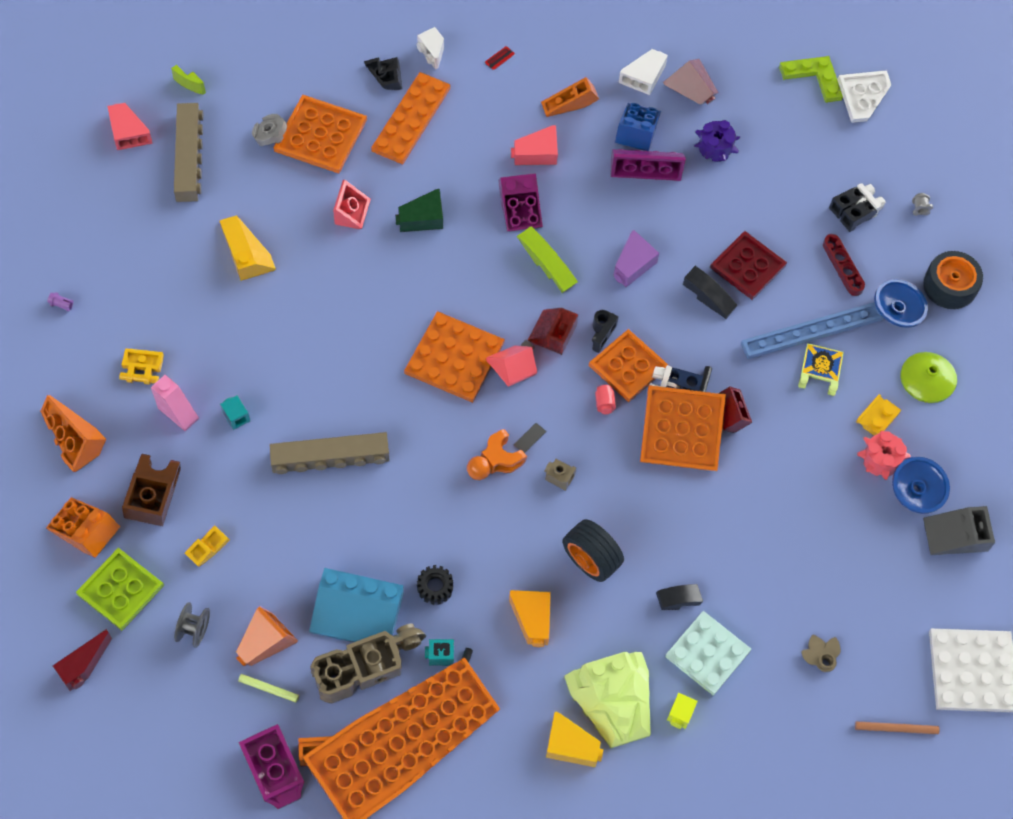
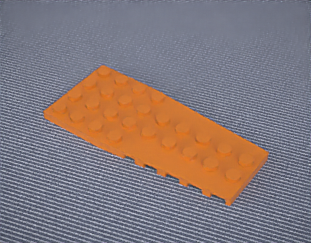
M463 658L358 718L307 753L302 759L342 819H367L408 789L498 712L500 708L466 658Z

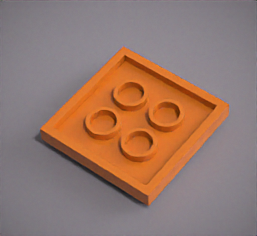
M627 329L592 359L588 366L627 402H630L656 379L652 377L655 366L666 368L668 364L633 332Z

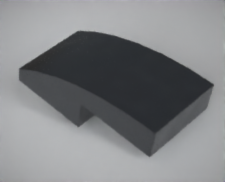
M697 584L674 586L656 592L661 610H679L682 606H700L703 602Z

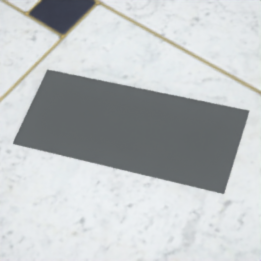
M535 423L514 445L525 453L547 431Z

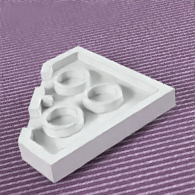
M887 70L839 75L837 78L851 123L868 121L891 86Z

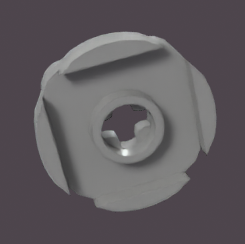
M278 114L267 115L262 118L263 121L260 124L257 122L254 125L252 135L259 146L280 143L287 129L286 122Z

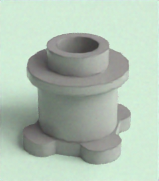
M918 193L912 198V203L915 205L913 215L930 214L933 205L929 204V195Z

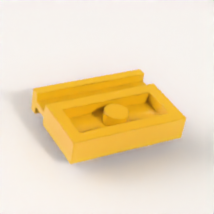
M878 394L858 417L856 423H860L865 430L875 436L880 431H885L900 414L901 409Z

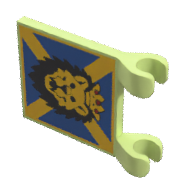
M807 343L798 387L805 389L809 377L830 382L828 395L835 396L838 389L844 352Z

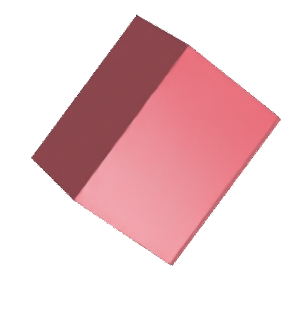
M346 180L342 181L333 209L335 225L362 229L371 199Z
M514 345L486 358V361L508 387L537 374L532 347Z

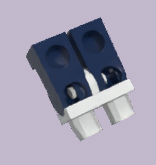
M668 365L666 368L655 366L652 375L653 378L662 380L660 387L693 391L700 390L704 377L685 370L672 368Z

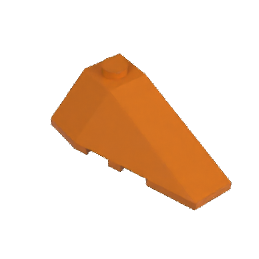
M47 395L40 412L48 429L52 430L56 437L54 442L60 446L63 452L61 454L63 461L73 472H76L100 455L106 438L93 425L51 395Z

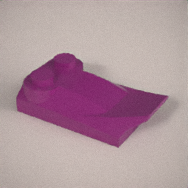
M278 724L239 742L265 802L280 809L301 798L304 780Z

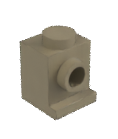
M555 459L553 463L549 462L544 470L546 472L545 480L566 491L575 477L576 467H571Z

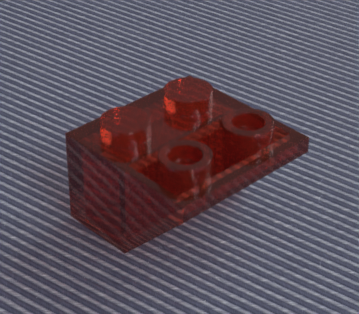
M564 308L543 310L528 341L562 355L577 326L579 314Z

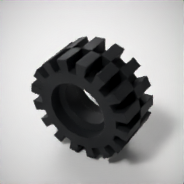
M433 565L431 569L430 566L426 567V571L422 570L421 575H418L417 591L420 594V598H424L426 603L430 601L432 605H434V602H437L438 605L441 604V601L446 602L453 592L452 574H449V570H443V566L436 568V565ZM431 579H440L443 583L442 589L431 591L427 586Z

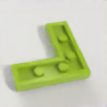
M829 56L780 62L779 68L783 80L816 76L825 103L842 101L841 89Z

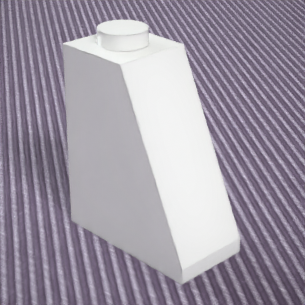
M651 49L620 71L619 83L650 95L666 66L668 55Z

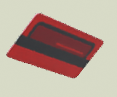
M505 46L486 60L485 64L492 70H495L515 55V53Z

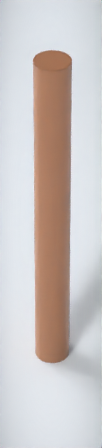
M855 721V730L939 734V726Z

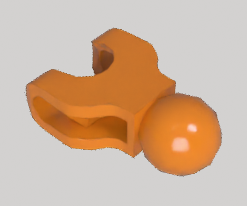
M502 429L489 437L487 447L482 451L481 456H475L470 459L467 464V472L472 479L479 481L486 479L490 473H512L526 462L527 455L522 450L514 453H508L503 450L502 447L507 443L509 434L505 429Z

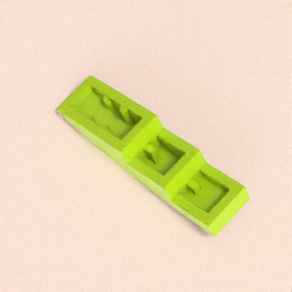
M532 226L516 236L536 266L540 265L549 280L553 279L561 293L578 283L558 254Z

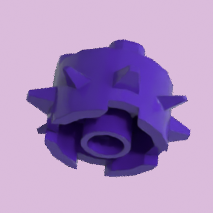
M726 120L706 123L702 130L695 131L700 140L694 147H699V151L705 159L711 158L714 162L726 161L731 153L739 152L734 144L736 140L740 139V136H736L735 130L730 125V122Z

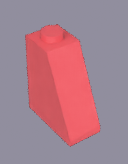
M126 103L107 106L117 150L153 143L149 129Z
M556 125L514 140V147H511V158H514V164L557 165Z

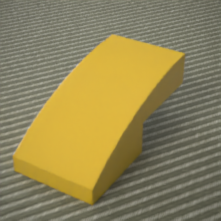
M214 525L201 540L197 539L184 554L200 567L220 551L230 539Z

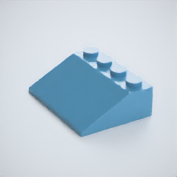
M324 568L309 632L350 642H356L383 631L393 636L404 596V586Z

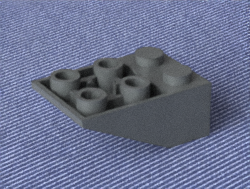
M987 506L967 507L923 518L930 555L988 552L995 544Z

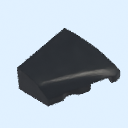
M378 57L364 61L365 66L384 89H402L398 57L383 61Z

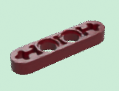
M828 234L823 241L825 252L849 294L853 296L861 295L865 288L863 278L840 238L835 234ZM835 255H842L844 257V260H837L835 258ZM849 269L853 274L846 275L843 270Z

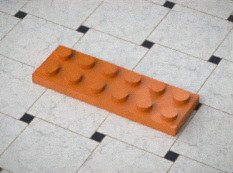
M419 72L372 145V152L403 165L449 92L450 84Z

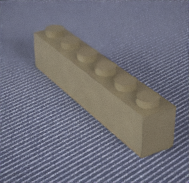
M177 103L174 195L176 202L198 201V194H201L199 179H202V170L199 168V164H202V154H199V152L203 149L202 139H200V135H203V125L200 124V121H203V110L199 109L198 103Z
M387 432L269 444L272 472L277 474H285L290 471L305 472L309 469L325 470L329 467L344 468L348 465L364 466L368 463L383 464L390 461Z

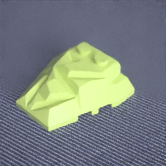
M622 652L586 663L580 669L573 670L564 675L570 696L574 701H577L583 709L585 716H588L594 723L595 729L610 748L650 737L649 670L642 652L629 654L628 652Z

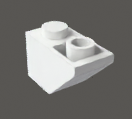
M434 27L417 35L418 43L416 46L419 52L425 55L428 64H432L436 70L439 68L444 51V38Z

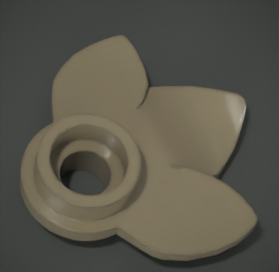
M811 635L808 642L809 649L801 651L803 659L808 664L817 666L822 672L833 671L837 664L836 658L841 652L838 639L833 637L825 643L816 635ZM827 660L829 665H824L822 661Z

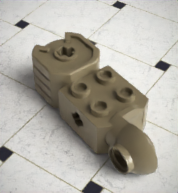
M410 623L396 630L397 635L392 636L388 632L383 631L346 645V650L344 651L336 649L315 657L310 669L312 677H315L320 699L332 704L351 697L359 685L361 690L400 676L402 661L399 650L408 651L418 647L421 641L426 638V634Z

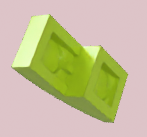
M177 64L171 68L173 79L181 86L198 94L206 93L204 82L194 72L187 75Z

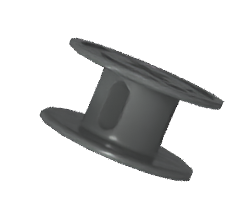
M188 602L182 609L176 624L175 642H179L184 634L193 636V647H198L208 627L210 609L205 608L201 615L197 616L192 614V604Z

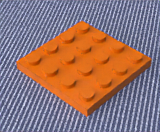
M302 94L287 122V129L283 135V140L280 143H276L273 147L274 152L339 174L367 121V116Z
M437 311L407 364L404 374L473 403L491 369V365L486 361V358L500 352L505 339Z
M649 385L640 462L717 472L726 394Z

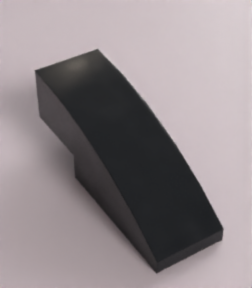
M696 265L684 277L683 286L697 295V300L723 318L727 319L737 307V304L728 293Z

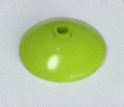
M919 352L913 354L904 362L901 368L900 378L904 389L919 401L925 403L942 402L949 398L956 388L957 375L954 367L947 359L936 353Z

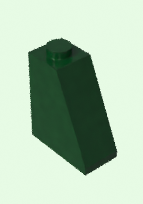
M435 189L398 207L395 221L396 225L400 226V232L443 229L440 189Z

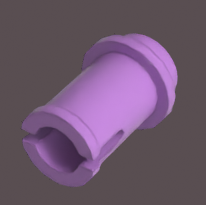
M57 292L50 293L47 300L50 306H57L66 311H70L74 303L73 300L62 297Z

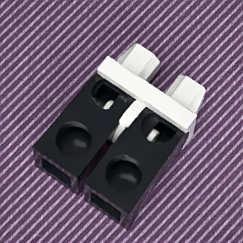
M861 183L857 187L833 197L829 209L840 219L845 228L851 232L856 226L876 217L886 201L883 197L876 199L873 197L875 188L871 184L864 186Z

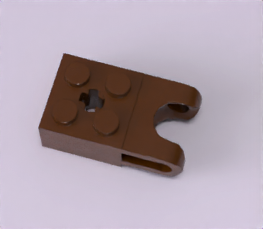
M142 453L122 506L123 517L163 527L180 475V461L170 460L165 469L154 470L151 468V456Z

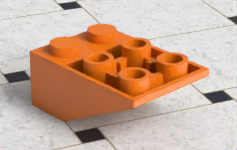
M71 497L51 520L46 529L83 553L96 558L118 531L120 525L109 513Z

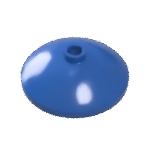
M900 279L887 280L880 284L875 292L874 301L878 312L893 325L904 328L915 327L927 316L928 304L925 296L916 286Z
M925 457L908 458L896 468L893 474L892 486L895 496L904 507L920 514L935 512L948 500L950 494L948 476L943 468L931 459Z

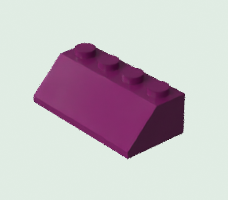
M612 149L611 177L681 181L686 157L683 153Z

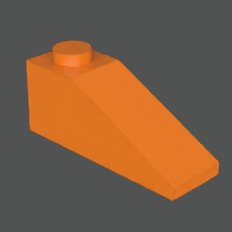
M585 77L541 101L546 116L549 117L585 108L598 101L599 97L594 85Z

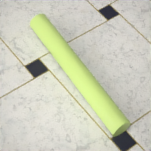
M241 674L238 682L297 703L299 699L298 694L244 674Z

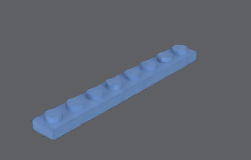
M875 302L748 338L741 341V346L747 359H751L882 321L884 318L878 312Z

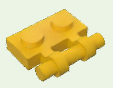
M125 348L121 365L122 368L128 369L127 373L120 372L119 379L126 380L129 383L134 381L144 382L147 385L156 383L159 380V376H152V373L161 372L164 358L163 352ZM142 370L145 371V374H135V371Z

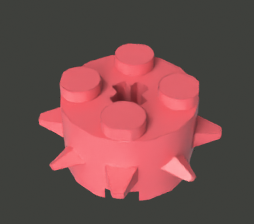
M880 431L871 439L864 437L863 439L867 446L865 450L857 453V456L864 459L866 472H870L875 476L882 475L884 480H887L888 476L894 474L896 468L903 460L911 457L909 453H906L907 447L902 442V439L889 431Z

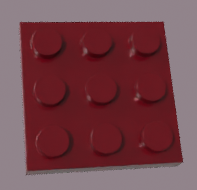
M744 231L711 263L710 269L753 300L786 267L787 262Z

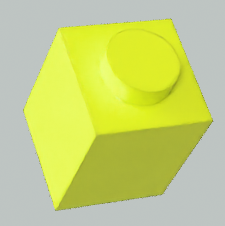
M678 692L667 721L676 728L686 729L698 701Z

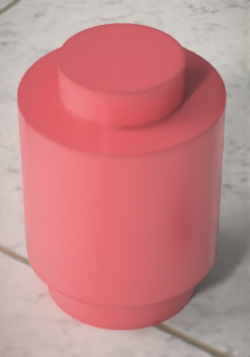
M610 385L597 387L595 392L597 411L602 414L612 413L616 409L614 390Z

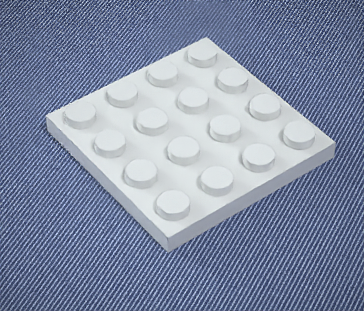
M931 628L929 630L936 710L1013 712V641L1011 631Z

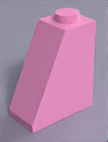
M164 375L151 387L158 409L181 429L186 431L199 419L180 387L168 376Z

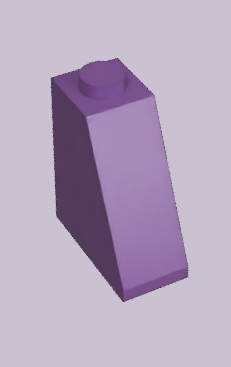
M633 230L615 265L613 276L617 282L622 283L625 287L629 286L658 262L659 252Z

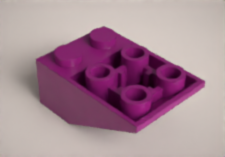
M536 173L500 177L498 180L500 198L507 232L525 230L531 226L533 228L543 227Z

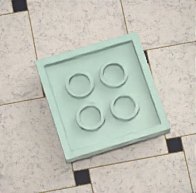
M702 611L667 652L665 657L714 696L750 653L751 648L705 611Z

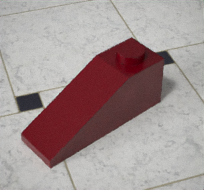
M107 629L52 665L69 691L80 688L91 675L112 640Z

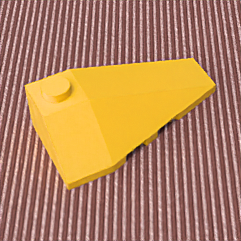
M237 215L219 220L240 281L276 270L270 253Z

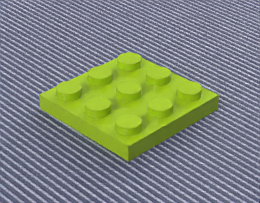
M117 548L76 591V594L123 631L164 587V584L120 548Z

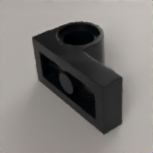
M599 310L595 313L593 329L596 333L592 338V350L597 353L600 352L617 327L619 316L606 310Z

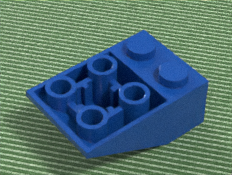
M628 103L618 125L615 143L649 151L661 111L653 107L640 106L638 103Z

